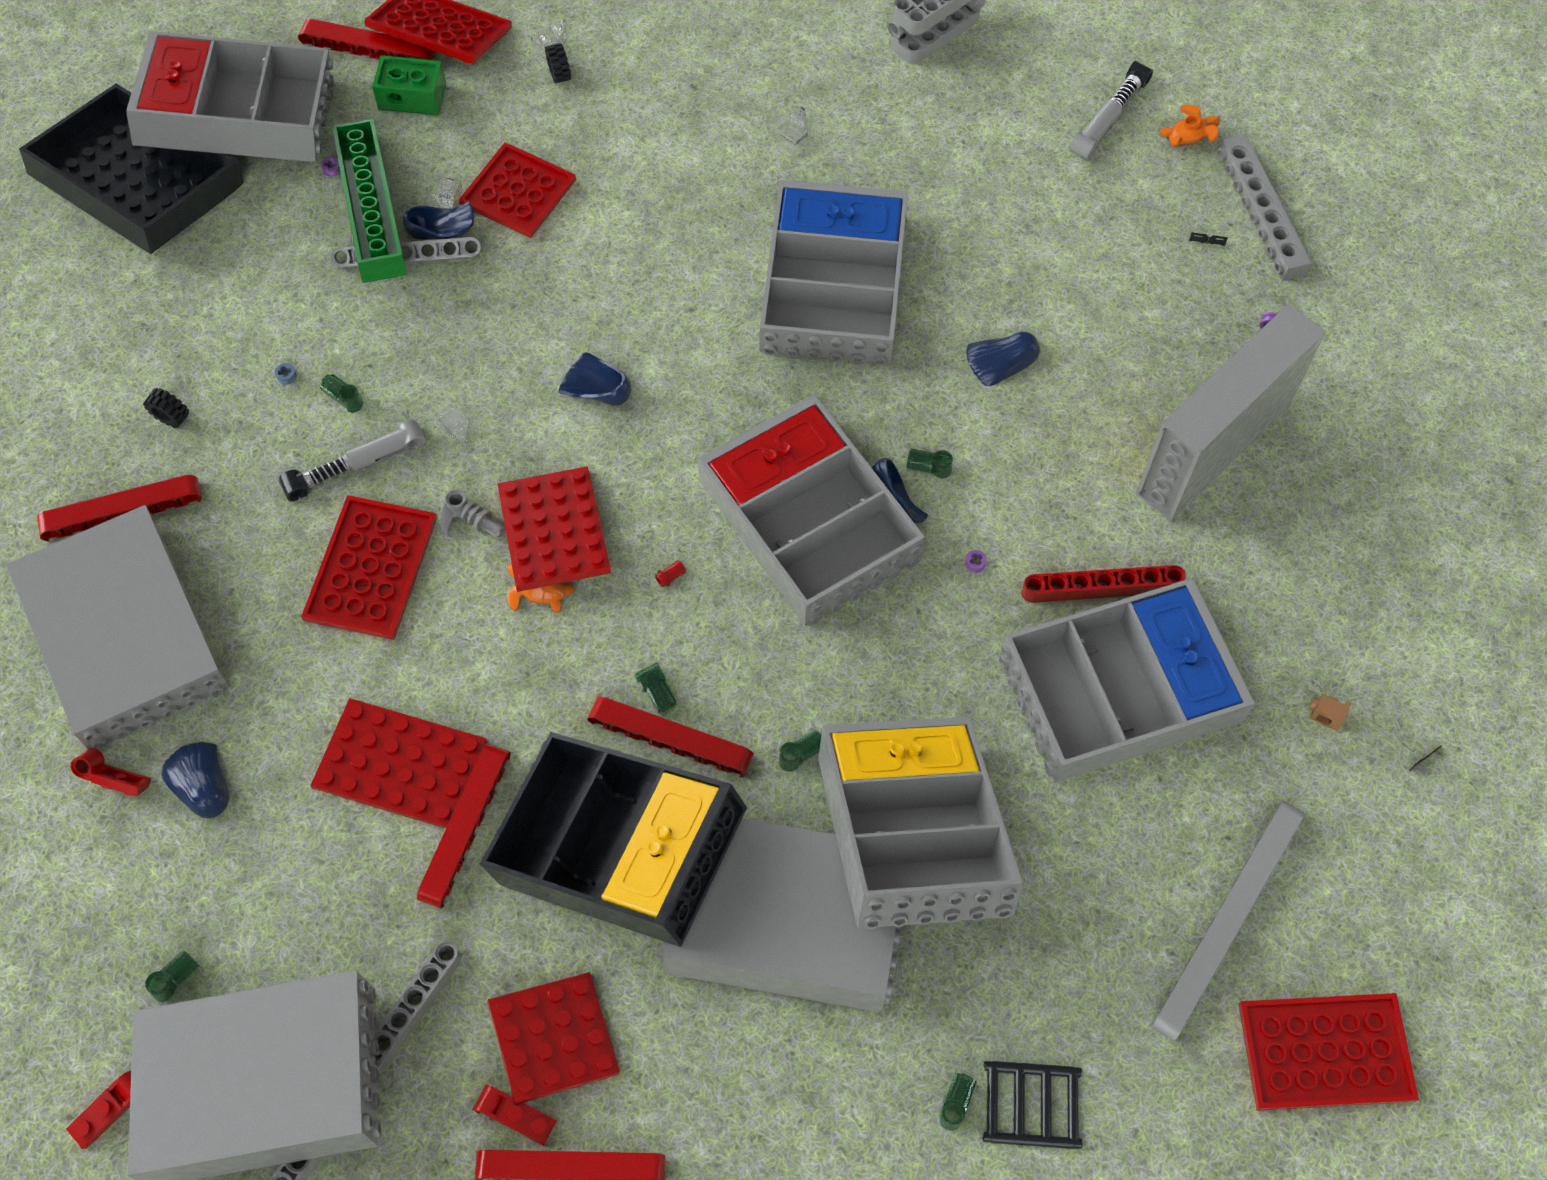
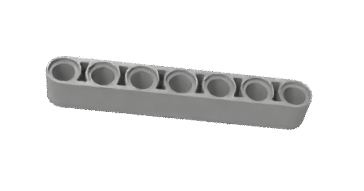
M476 237L400 243L401 249L409 246L413 251L410 258L403 256L404 262L474 257L481 253L483 247L482 242ZM471 240L475 241L478 246L475 253H470L466 248L467 243ZM449 242L456 246V251L453 255H449L445 251V246ZM426 244L434 247V254L430 257L426 256L423 251ZM354 246L339 247L332 251L330 258L335 266H358ZM340 251L345 252L347 255L345 263H340L337 259V254Z

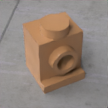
M1323 694L1320 698L1315 696L1309 706V710L1313 711L1309 719L1338 731L1344 723L1352 703L1347 701L1344 705L1331 696Z

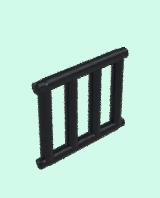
M984 1061V1071H987V1132H984L983 1142L1068 1149L1083 1148L1082 1139H1079L1078 1077H1081L1082 1068ZM998 1072L1014 1073V1133L997 1132ZM1025 1074L1041 1075V1135L1025 1134ZM1051 1076L1067 1077L1068 1137L1052 1136Z

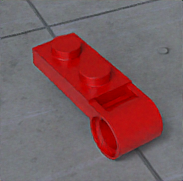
M95 748L86 750L71 761L70 768L75 776L101 785L105 789L124 792L127 796H138L148 789L151 778L104 764L105 759L102 752Z
M131 1071L125 1072L117 1078L66 1128L81 1149H87L130 1108Z
M485 1084L472 1109L478 1114L480 1112L490 1117V1120L502 1124L541 1146L545 1145L557 1120L525 1103L515 1105L512 1096L488 1084Z

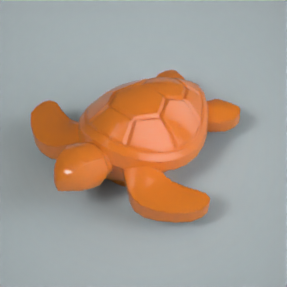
M1186 104L1180 107L1181 112L1188 115L1185 119L1178 121L1172 128L1165 127L1160 129L1162 136L1169 137L1171 147L1194 144L1208 136L1209 142H1213L1219 136L1218 126L1220 124V117L1210 116L1202 118L1199 107Z
M512 563L507 565V569L514 578ZM560 583L517 592L516 586H513L508 592V604L512 610L517 611L520 599L524 595L525 598L533 603H550L552 611L560 613L561 602L559 600L564 595H571L575 588L572 585H562Z

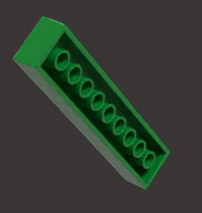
M374 118L332 125L362 283L405 276L407 273Z

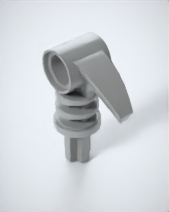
M453 489L446 494L440 519L443 534H448L452 520L455 517L467 521L477 531L484 529L496 538L503 535L505 527L492 519V513L487 509L483 510L482 507L477 506L474 502L468 503L466 495L462 490Z

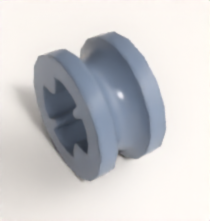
M283 363L275 369V376L279 383L287 385L296 380L297 374L293 365ZM287 371L289 376L284 377L282 372Z

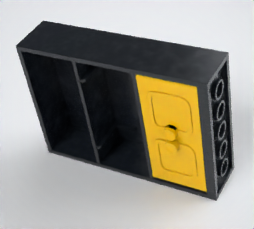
M550 732L548 738L542 744L541 751L535 762L532 763L523 784L520 785L512 805L507 809L506 816L500 827L496 830L491 844L484 852L480 865L500 885L681 947L746 812L747 806L730 783Z

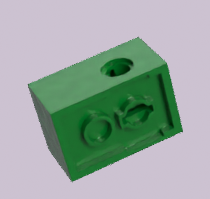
M380 56L372 88L378 110L439 115L447 84L442 61Z

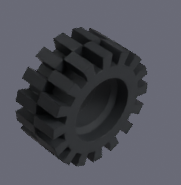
M562 43L546 46V60L554 83L571 80L570 66Z
M155 388L143 403L145 410H148V413L154 416L153 418L159 419L160 422L166 423L168 426L171 425L173 428H179L189 414V409H187L185 404H182L180 399H176L175 395H170L168 391L165 390L164 392L161 388Z

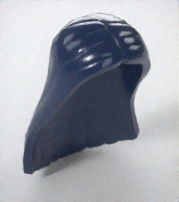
M470 202L450 209L416 206L405 212L403 226L406 232L414 239L456 238L464 235L473 226L474 211Z
M1023 331L1005 338L970 343L967 346L966 354L969 366L982 384L993 386L1030 366L1038 358L1040 346L1033 334Z
M585 352L566 373L560 384L559 393L572 397L594 399L608 405L618 406L625 403L630 396L631 382L618 368Z
M889 458L878 460L872 466L873 471L914 523L924 522L928 514L915 506L909 499L895 464Z
M199 742L182 746L163 764L161 772L163 781L194 814L202 818H214L226 809L228 805V789L219 766L216 744Z

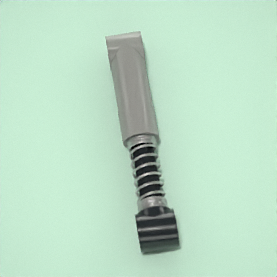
M1134 61L1126 74V80L1120 88H1118L1110 100H1107L1084 130L1076 134L1071 143L1070 151L1089 160L1090 155H1093L1097 145L1122 114L1124 105L1132 98L1135 91L1140 87L1145 88L1154 70Z
M407 420L398 425L396 430L345 451L346 454L342 455V458L338 457L336 461L332 459L331 463L326 462L324 466L320 464L319 468L314 467V470L311 471L309 469L303 473L299 470L286 471L279 477V483L287 500L294 502L299 500V497H306L309 489L313 486L315 487L316 483L320 485L321 481L326 482L328 478L331 480L333 476L337 477V474L340 473L343 475L344 471L350 472L354 470L356 472L405 450L409 452L416 450V447L420 448L425 445L426 438L416 420Z

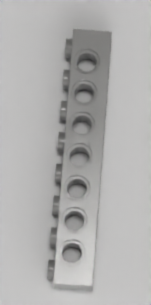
M1246 133L1223 138L1217 150L1218 158L1223 160L1226 174L1231 176L1234 190L1239 192L1242 206L1247 208L1250 222L1255 224L1258 230V238L1264 242L1266 254L1274 262L1276 274H1280L1282 280L1307 275L1312 262Z

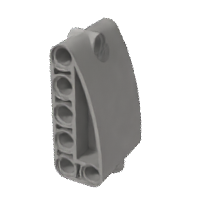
M895 0L893 19L887 25L891 35L890 48L905 62L917 64L979 21L980 10L986 3V0Z

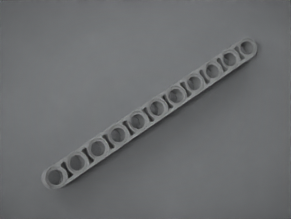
M1283 800L1254 847L1253 853L1243 866L1242 872L1236 878L1231 891L1225 897L1219 908L1220 910L1207 928L1206 934L1196 947L1195 953L1189 959L1183 974L1174 985L1169 998L1160 1009L1158 1017L1151 1025V1027L1173 1041L1181 1033L1305 815L1304 812Z
M444 941L436 946L375 1031L374 1039L377 1040L378 1046L382 1041L390 1040L389 1048L379 1051L378 1055L375 1056V1066H378L380 1076L460 964L461 955L453 942ZM445 952H454L451 960H442ZM430 974H439L438 979L435 982H426V979ZM414 996H423L422 1001L418 1005L410 1004ZM398 1018H407L406 1024L403 1027H394ZM323 1157L307 1159L305 1166L301 1169H295V1162L280 1164L270 1180H307Z

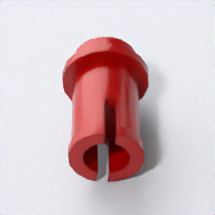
M677 560L663 571L658 570L655 579L661 587L665 585L668 587L671 581L686 573V569L682 562Z

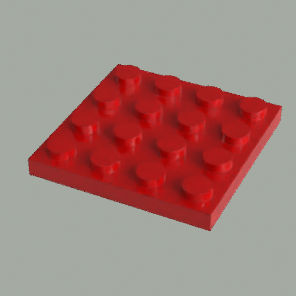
M504 142L459 198V204L463 205L470 202L474 212L532 238L576 181V175Z
M590 972L487 1000L515 1105L619 1075V1067Z

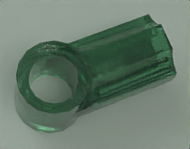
M327 374L322 379L321 391L341 404L347 412L355 413L361 410L363 400L354 385L345 383L334 374Z
M910 449L906 469L932 473L936 477L944 479L952 473L953 457L945 450L932 453Z
M654 663L635 673L637 682H641L643 686L642 691L648 694L658 713L665 712L677 704L676 699L666 684V678L658 663Z
M813 729L794 742L783 744L779 751L778 764L780 768L787 772L795 771L801 763L819 753L822 736L819 731ZM793 755L795 759L788 760L784 756Z
M181 950L160 971L153 972L148 976L145 987L156 1001H168L173 997L175 989L200 966L186 951ZM166 983L162 990L155 991L159 984Z
M955 1072L943 1107L939 1113V1122L946 1130L953 1131L958 1129L965 1118L977 1081L966 1074ZM953 1110L958 1114L959 1119L951 1121L946 1117L945 1112Z

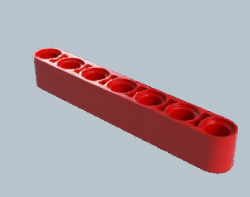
M306 19L298 34V40L302 44L308 43L320 48L328 47L331 48L330 50L350 52L349 54L359 56L367 55L369 58L380 60V56L433 60L436 51L428 50L425 47L411 44L399 38H393L388 34L315 19Z
M184 475L43 511L37 515L40 539L49 541V539L54 537L62 538L73 535L74 532H83L146 505L151 514L166 511L170 507L178 508L189 505L190 502H200L202 496L198 478L194 475Z
M1178 565L1032 574L1024 580L1021 595L1026 601L1031 603L1135 596L1177 583L1169 578H1173L1177 582L1184 581L1186 573ZM1122 581H1127L1131 585H1126ZM1099 583H1105L1107 586H1102ZM1075 584H1080L1084 588H1079ZM1052 586H1058L1061 589L1058 590L1053 588ZM1029 587H1034L1038 591H1032Z
M602 696L596 698L587 718L588 722L593 725L597 723L603 725L602 728L615 733L617 731L625 733L626 737L638 741L639 739L645 740L649 745L660 749L662 747L670 749L671 753L685 757V755L694 758L693 761L708 765V763L712 764L721 771L740 774L739 777L741 778L745 777L754 755L750 749Z
M485 744L420 884L417 892L418 901L441 909L444 907L442 903L446 895L449 896L455 883L453 879L456 872L459 873L465 860L463 856L472 845L475 838L473 834L477 826L480 827L485 816L484 810L486 805H490L494 796V787L503 776L505 771L503 767L506 761L510 760V751L490 744Z
M478 1150L476 1153L474 1180H664L665 1155L660 1153Z

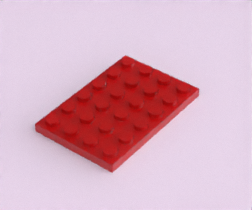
M387 0L365 18V27L371 28L376 32L391 35L393 38H399L411 44L425 47L428 50L445 54L447 57H453L465 63L474 64L512 28V21L452 0Z
M588 466L497 483L517 592L611 573Z
M347 495L301 615L302 620L394 640L437 520L436 513Z
M349 698L310 786L312 789L446 829L478 757L487 743V738Z
M1397 993L1241 1001L1238 1004L1256 1111L1407 1103L1419 1100Z

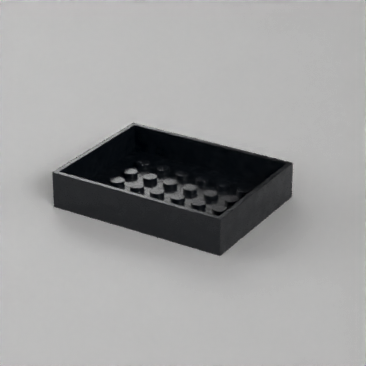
M115 83L29 141L19 150L29 176L141 249L152 254L235 192L244 183L239 159L231 154L132 145L126 112L131 92Z

